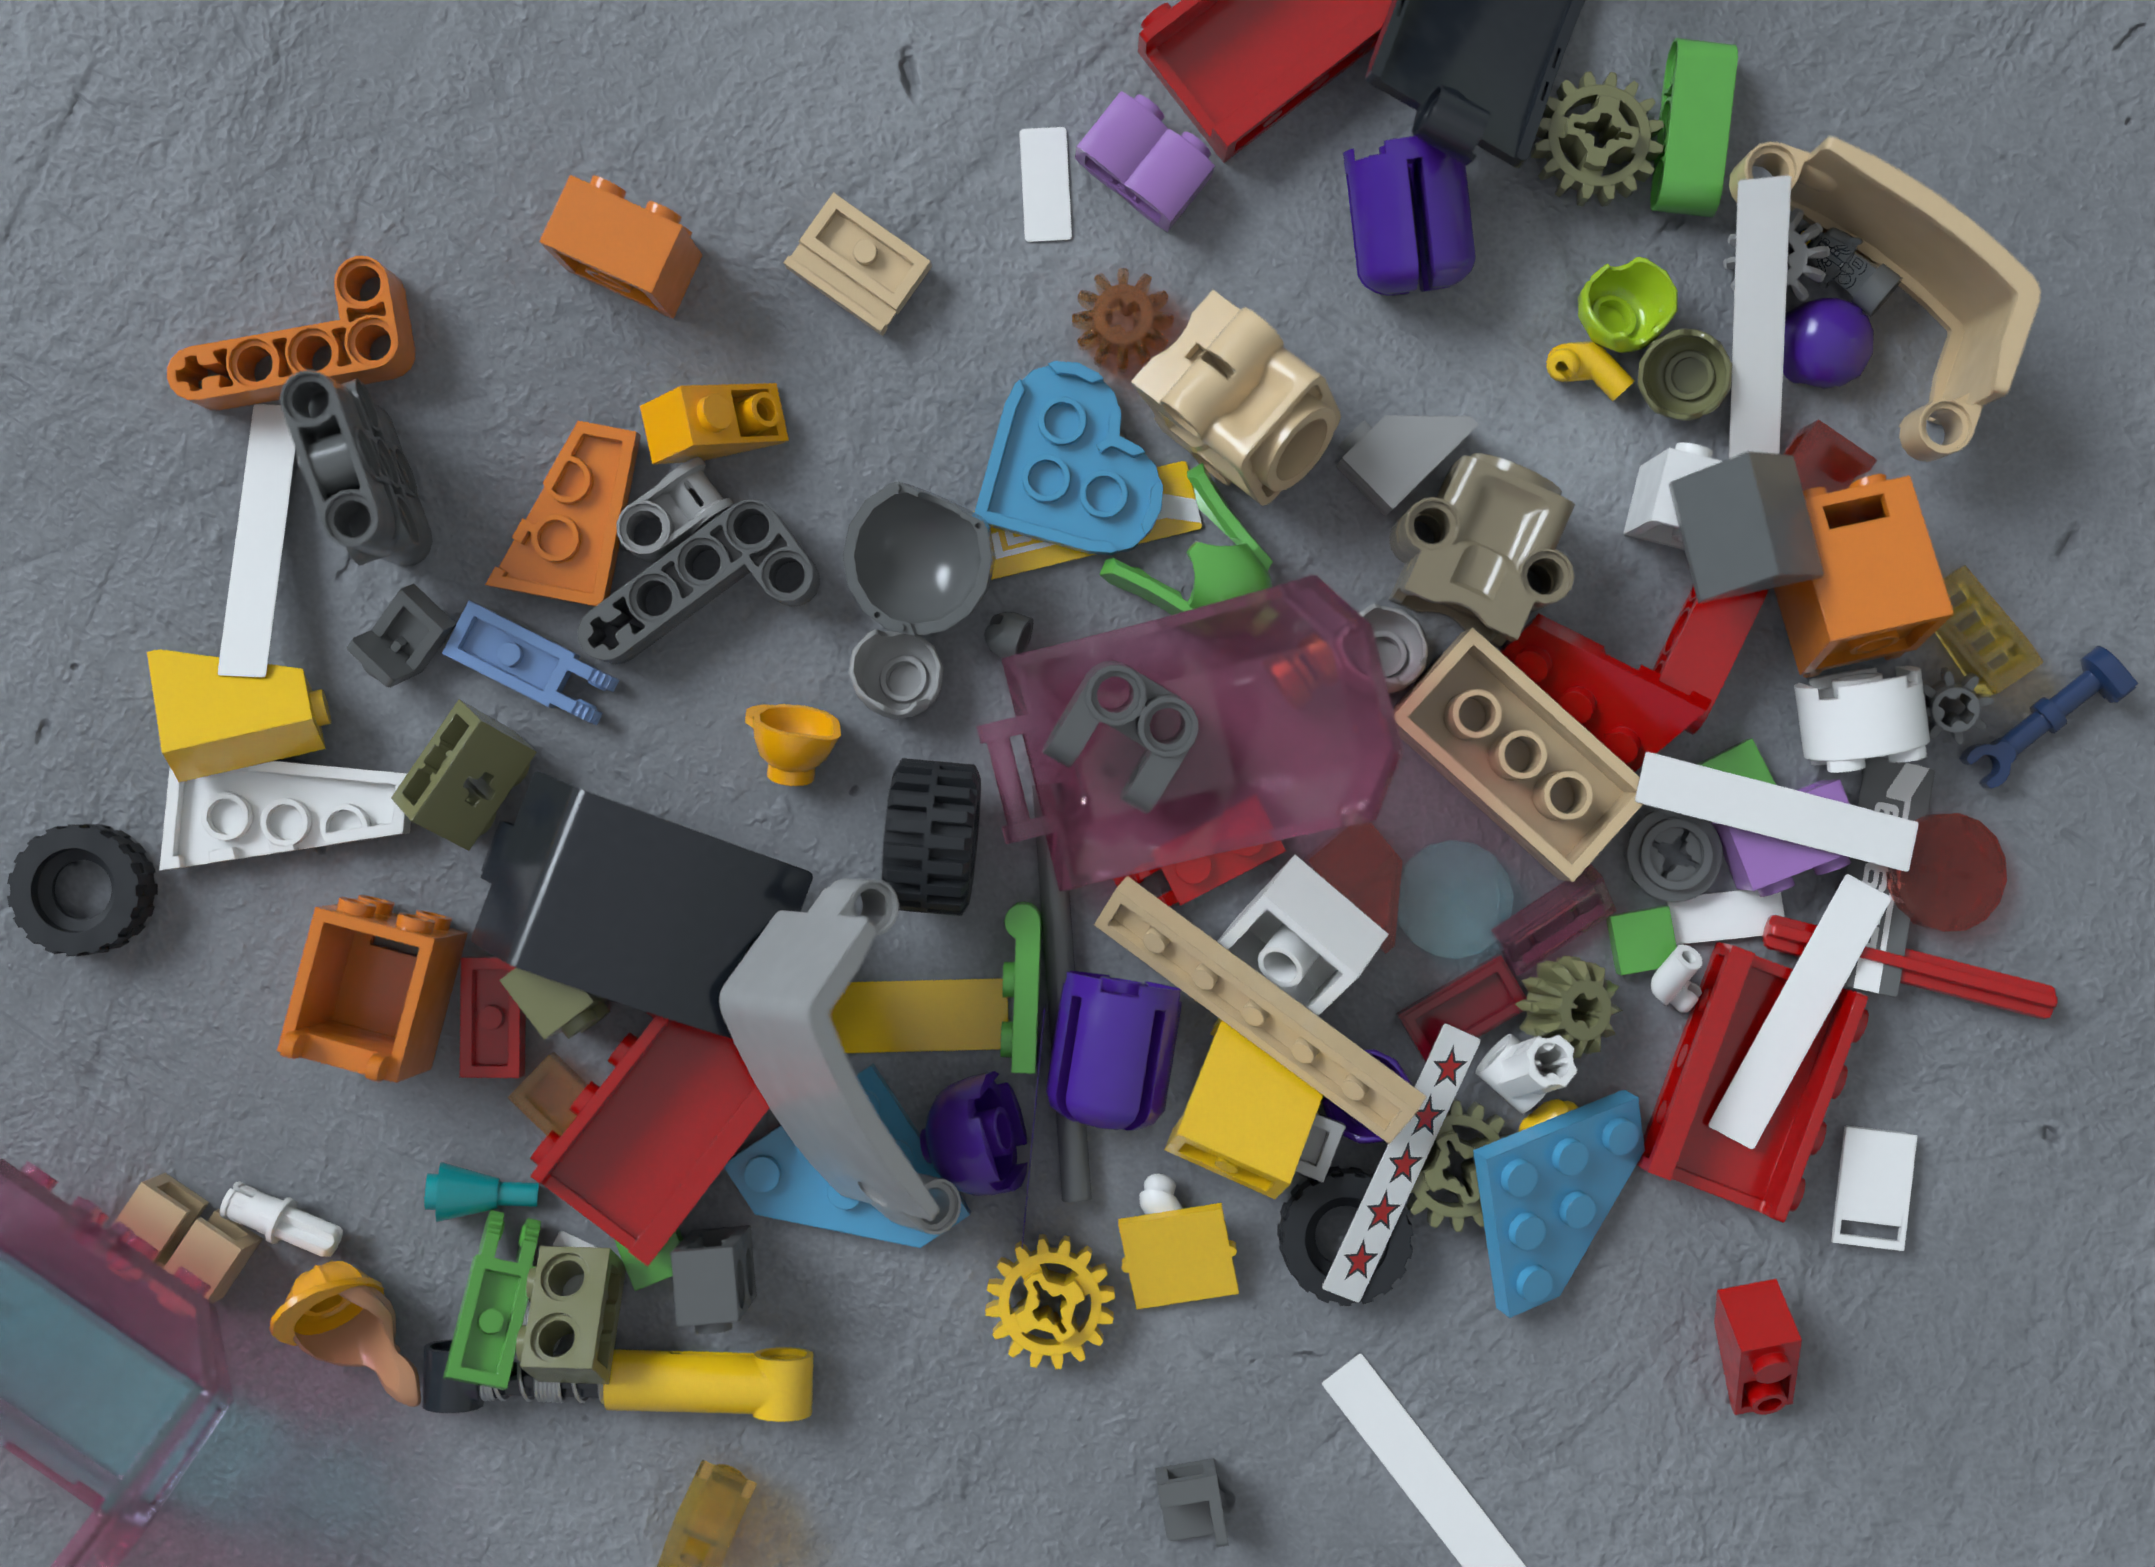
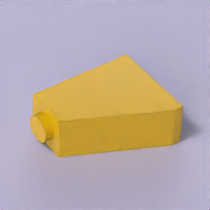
M162 649L147 652L161 750L178 782L326 749L322 726L331 724L327 699L323 689L312 691L303 669L268 664L264 678L220 676L217 673L220 657Z

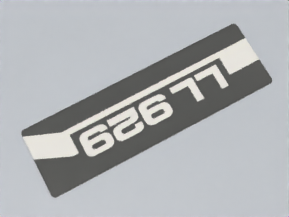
M1879 756L1865 758L1866 767L1863 770L1857 806L1916 821L1919 825L1909 871L1905 872L1849 857L1851 863L1847 865L1846 874L1891 896V901L1866 947L1905 956L1935 771L1905 762H1889L1888 758ZM1859 958L1844 986L1896 997L1899 992L1902 969Z

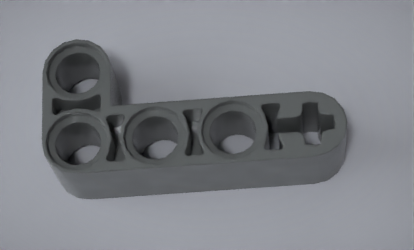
M744 499L729 507L591 609L581 619L578 627V641L582 649L590 657L611 664H623L642 653L750 572L766 593L779 603L787 606H801L810 602L817 594L820 585L819 572L814 562L782 519L768 505L756 499ZM753 515L765 516L769 522L767 536L757 544L744 543L741 538V527L744 521ZM706 550L717 551L721 564L719 571L708 580H698L693 572L695 558ZM790 562L802 564L805 573L803 584L797 590L790 593L779 591L775 577L782 565ZM658 585H667L672 593L670 608L659 616L650 615L646 608L647 594ZM628 607L631 614L645 624L642 630L640 627L628 623L633 617L625 612V608ZM607 623L618 628L624 626L615 634L616 640L619 642L616 648L600 644L606 638L605 631L602 628Z

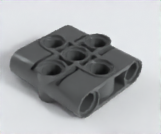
M312 370L300 371L289 377L283 385L280 394L281 408L297 451L300 470L311 491L321 523L328 537L337 544L345 546L352 559L359 566L378 559L403 567L414 566L423 561L431 550V530L417 493L413 472L403 453L395 427L388 413L373 403L367 388L360 379L340 384L326 375Z

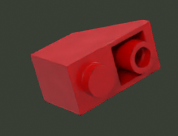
M1777 1279L1717 1290L1714 1325L1730 1405L1734 1415L1750 1412L1766 1415L1781 1410L1785 1405L1793 1404L1802 1339Z

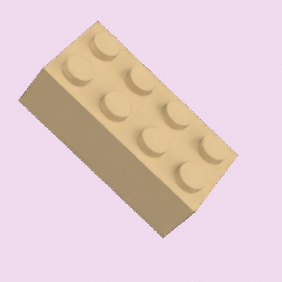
M1473 627L1460 633L1382 720L1383 723L1558 880L1574 882L1643 805L1635 801L1640 777Z

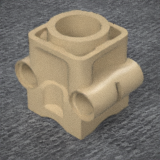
M1212 290L1193 311L1187 327L1178 340L1164 352L1152 357L1131 382L1139 395L1154 412V419L1165 434L1190 452L1199 464L1203 463L1207 471L1221 483L1227 486L1234 483L1260 505L1264 506L1272 502L1281 491L1295 485L1315 466L1327 449L1333 433L1340 423L1341 413L1326 379L1284 348V342L1279 334L1263 318L1248 308L1244 307L1240 310L1215 290Z

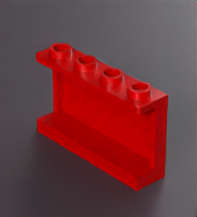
M1181 0L1173 7L1167 2L1154 9L1141 23L1143 30L1139 33L1138 53L1222 162L1225 163L1375 48L1392 0Z
M1716 942L1700 984L1702 994L1698 997V1001L1689 1013L1643 1137L1645 1151L1637 1166L1648 1173L1670 1181L1671 1179L1753 1209L1771 1219L1784 1223L1789 1211H1795L1804 1196L1806 1182L1802 1175L1810 1155L1817 1154L1824 1142L1827 1125L1823 1119L1830 1100L1836 1099L1845 1086L1848 1074L1847 1066L1844 1065L1851 1044L1860 1040L1868 1023L1869 1013L1865 1009L1868 996L1842 988L1754 1149H1750L1710 1128L1708 1124L1793 969L1756 956L1755 953L1740 947Z
M645 1012L653 1018L652 1022L639 1038L629 1032L607 1060L615 1068L603 1084L598 1086L591 1081L575 1099L569 1111L577 1117L562 1136L552 1130L534 1151L530 1160L538 1166L530 1177L537 1183L544 1185L627 1248L628 1252L638 1260L649 1266L765 1115L769 1106L752 1079L733 1039Z

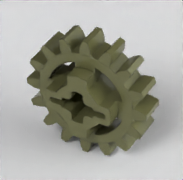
M1591 71L1584 73L1579 81L1578 89L1569 80L1562 82L1556 91L1558 99L1549 96L1543 114L1546 118H1542L1536 134L1537 137L1543 138V140L1536 143L1530 152L1531 158H1545L1547 164L1538 175L1539 178L1545 180L1555 175L1560 181L1555 191V195L1559 198L1569 188L1576 190L1578 206H1584L1592 194H1597L1602 207L1608 206L1615 197V189L1624 198H1628L1637 189L1636 180L1645 182L1655 169L1648 161L1656 160L1663 152L1664 146L1652 141L1651 138L1658 135L1664 128V123L1661 120H1648L1647 113L1656 102L1653 98L1639 103L1634 98L1639 83L1636 81L1631 82L1624 90L1617 88V74L1615 72H1610L1602 85L1596 84L1595 77ZM1592 103L1591 109L1584 115L1572 113L1569 118L1564 117L1575 107ZM1590 131L1599 133V143L1604 145L1603 148L1594 146L1595 139L1593 135L1589 134ZM1563 153H1566V154H1567L1568 158L1570 159V161L1572 162V164H1573L1574 166H1572V165L1568 162V160L1565 158V156H1564ZM1623 161L1629 162L1622 170L1611 175L1602 176L1604 168L1609 163L1621 165Z
M1454 1098L1412 1188L1411 1193L1413 1192L1414 1195L1409 1199L1406 1207L1414 1215L1422 1212L1427 1207V1222L1432 1227L1437 1228L1444 1216L1449 1218L1451 1227L1456 1232H1462L1464 1218L1469 1216L1480 1227L1484 1226L1473 1150L1512 1134L1498 1135L1505 1121L1497 1114L1482 1121L1484 1106L1474 1101L1469 1106L1467 1112L1464 1113L1460 1101ZM1452 1126H1468L1478 1130L1485 1137L1481 1139L1476 1137L1466 1141L1457 1136ZM1446 1143L1466 1159L1461 1163L1463 1173L1460 1174L1464 1185L1448 1170H1443L1450 1165L1448 1157L1450 1152ZM1444 1188L1454 1192L1459 1202H1443L1433 1198L1426 1191L1431 1190L1434 1192Z

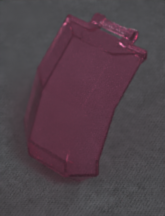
M1317 575L1307 576L1275 587L1156 620L1002 658L1016 717L977 726L980 743H987L1007 825L1001 826L1005 843L1010 844L1045 835L1059 892L1212 854L1376 821L1403 752L1372 625ZM1103 661H1118L1127 664L1137 672L1182 698L1194 709L1198 718L1199 732L1195 743L1190 748L1164 793L1148 814H1144L1120 800L1121 791L1146 748L1107 724L1099 722L1082 752L1070 768L1063 766L1042 753L1049 735L1085 675L1093 666ZM1110 677L1104 680L1097 692L1100 705L1108 709L1122 706L1129 696V685L1126 679ZM1171 708L1157 711L1150 722L1152 736L1157 739L1173 737L1181 725L1178 711ZM1021 734L1023 735L1043 815L1031 819L1010 737Z

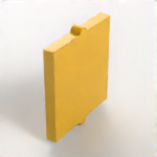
M1222 1203L1118 1219V1227L1125 1257L1122 1259L1121 1268L1123 1272L1129 1273L1137 1310L1239 1294V1285L1233 1256L1237 1253L1235 1241L1229 1240Z

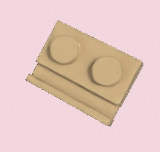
M834 192L800 238V244L791 256L788 255L783 262L788 270L881 336L885 334L887 326L895 315L900 313L932 268L929 259Z

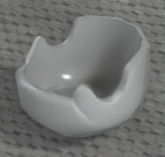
M1373 603L1352 617H1347L1340 632L1337 655L1344 665L1345 677L1359 690L1375 695L1392 694L1405 689L1420 677L1427 665L1428 642L1420 623L1404 610L1379 606Z
M874 629L868 632L852 650L848 673L857 697L870 711L883 717L901 719L921 714L935 703L941 694L944 668L935 646L920 635L911 636L895 631Z

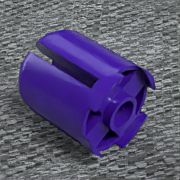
M1416 136L1385 140L1384 146L1379 147V154L1369 155V157L1355 160L1354 148L1343 152L1357 275L1364 287L1381 295L1397 296L1409 294V291L1417 290L1418 280L1421 292L1448 288L1462 281L1472 271L1476 259L1466 165Z
M1072 970L1067 972L1066 981L1062 985L1046 1085L1050 1106L1066 1119L1096 1128L1135 1131L1153 1125L1166 1108L1182 1002L1179 1001L1181 989L1148 981L1142 983L1113 978L1106 974Z

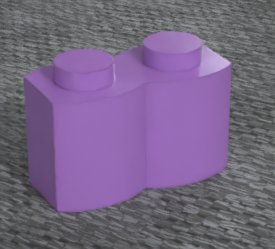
M1120 91L1077 145L1075 159L1095 178L1120 194L1144 217L1168 232L1212 177L1215 165L1209 160L1211 152L1193 134L1183 132L1180 136L1168 129L1162 122L1165 118L1163 112L1150 99L1140 94L1132 98Z

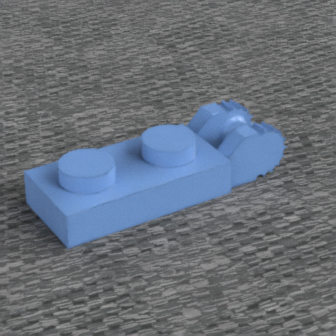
M470 600L442 654L547 707L554 708L557 706L595 725L598 724L603 714L597 710L596 706L582 699L577 700L562 693L571 673L586 679L589 684L603 691L609 690L614 692L619 682V679L579 660V654Z

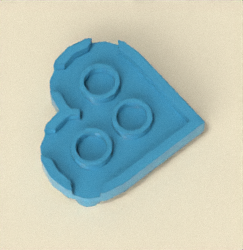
M1053 361L1048 363V366L1032 370L1024 379H1020L1014 384L1004 404L974 513L981 516L993 528L1087 554L1113 555L1135 549L1139 545L1138 543L1151 533L1161 513L1163 484L1159 478L1156 465L1147 457L1142 447L1120 436L1121 410L1115 393L1104 382V378L1098 372L1078 362Z

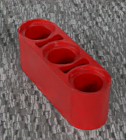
M1693 584L1652 669L1662 674L1659 681L1687 695H1690L1692 690L1712 699L1707 711L1684 731L1692 735L1695 734L1707 719L1769 589L1698 604Z

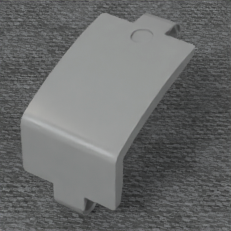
M843 878L835 881L829 888H824L807 913L781 910L773 916L724 984L719 998L721 1013L752 1079L772 1113L809 1163L836 1192L844 1197L871 1204L890 1221L900 1226L928 1234H942L956 1223L960 1214L961 1199L959 1191L953 1183L945 1179L917 1173L880 1120L861 1087L842 1049L830 1019V1010L859 970L874 937L886 933L894 925L899 909V902L895 891L884 881ZM860 895L863 905L862 912L857 917L855 905Z

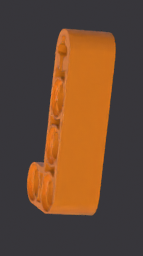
M368 256L349 258L338 267L334 277V289L340 320L184 348L171 358L167 366V380L170 388L178 396L209 410H225L280 400L282 387L288 378L300 371H314L312 366L313 356L319 348L326 345L331 347V360L325 368L316 372H320L340 384L360 379L365 385L404 376L414 363L415 344L402 281L373 258ZM379 277L381 281L378 294L371 300L361 301L360 290L362 285L368 279ZM389 335L391 347L388 353L379 360H372L370 348L373 342L380 336ZM271 356L273 364L270 374L265 379L256 382L254 369L257 363L262 358ZM207 369H209V370H211V371H213V372H215V373H217V374H219V375H215V376H210V377H208V370H207ZM199 381H202V389L199 388Z

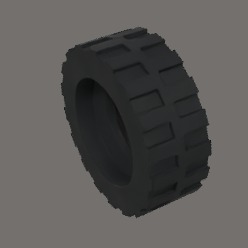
M101 824L56 826L46 830L47 833L43 836H35L27 843L29 846L25 851L18 853L14 860L16 865L13 873H9L7 884H10V896H7L8 905L13 908L15 914L13 919L17 927L23 928L28 934L26 938L33 944H40L46 947L45 951L53 954L67 953L66 956H84L109 952L110 949L120 948L129 943L128 939L134 935H139L146 927L144 923L148 917H152L155 909L153 905L154 896L158 895V884H155L153 875L156 871L153 863L149 862L144 854L146 851L141 844L134 843L129 839L131 836L122 830H111V826ZM78 860H88L101 866L109 876L112 887L111 898L106 908L97 916L89 919H78L68 915L59 906L55 896V883L58 875L67 865Z
M1339 1166L1329 1167L1324 1182L1307 1176L1308 1179L1300 1186L1297 1184L1290 1191L1291 1197L1287 1203H1283L1280 1211L1281 1221L1277 1225L1279 1248L1290 1274L1294 1276L1299 1286L1307 1293L1310 1291L1315 1294L1318 1300L1329 1303V1301L1338 1302L1340 1306H1351V1303L1356 1302L1322 1288L1333 1262L1326 1259L1320 1253L1315 1240V1232L1319 1220L1329 1210L1340 1206L1359 1208L1374 1176L1372 1173L1370 1175L1363 1172L1360 1168L1340 1169ZM1405 1206L1360 1302L1362 1304L1372 1302L1374 1297L1381 1293L1385 1295L1392 1290V1284L1398 1278L1401 1279L1407 1270L1405 1265L1408 1258L1411 1259L1413 1246L1411 1245V1236H1414Z

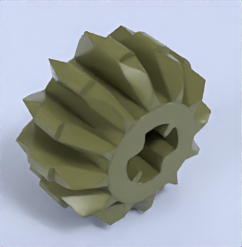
M1562 956V958L1557 957L1556 961L1547 960L1543 963H1537V978L1529 977L1521 980L1529 993L1527 1000L1524 999L1515 1004L1522 1011L1527 1012V1017L1519 1029L1527 1035H1532L1533 1038L1536 1036L1551 1038L1560 1035L1574 1048L1573 1059L1581 1058L1582 1053L1592 1054L1594 1052H1601V1037L1607 1038L1616 1035L1609 1023L1611 1015L1613 1016L1623 1011L1611 1003L1610 1000L1619 986L1613 984L1610 980H1604L1605 968L1600 967L1596 963L1582 961L1580 957Z

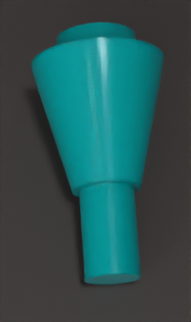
M440 1162L438 1174H427L424 1207L425 1210H435L436 1222L498 1209V1206L537 1207L539 1183L500 1182L499 1178Z

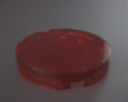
M1960 813L1927 814L1915 820L1919 825L1909 871L1905 872L1890 868L1891 872H1886L1887 888L1897 908L1908 916L1913 924L1940 932L1965 931L1985 921L1999 905L2007 883L2006 857L1997 837L1981 821Z

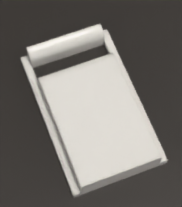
M1844 1126L1831 1242L1904 1251L1917 1135L1890 1130ZM1848 1220L1898 1226L1897 1240L1843 1234L1840 1233L1841 1221Z

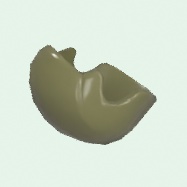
M1682 328L1671 331L1653 341L1639 362V390L1648 406L1655 413L1682 421L1700 419L1703 415H1708L1719 408L1731 389L1732 361L1719 340L1700 330Z

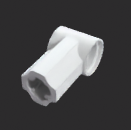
M1508 1034L1499 1040L1484 1056L1476 1069V1075L1519 1113L1523 1114L1533 1108L1547 1092L1567 1086L1577 1072L1573 1062L1574 1048L1560 1035L1551 1038L1536 1036L1520 1042L1514 1035Z

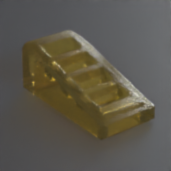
M1966 565L1960 566L1943 578L1949 598L1962 590L1967 600L1953 609L1954 615L1935 634L1964 676L1973 672L1979 677L1978 684L1974 688L1977 694L1996 695L2044 662L2026 636ZM1976 610L1981 619L1963 632H1960L1955 624ZM1990 631L1995 640L1979 651H1976L1971 643ZM2004 652L2009 661L1993 671L1987 663Z

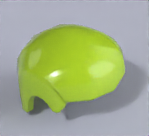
M1636 257L1629 263L1621 266L1611 267L1608 263L1605 264L1585 283L1578 296V317L1591 341L1599 346L1621 353L1637 351L1651 345L1660 336L1678 310V290L1668 272L1647 258Z

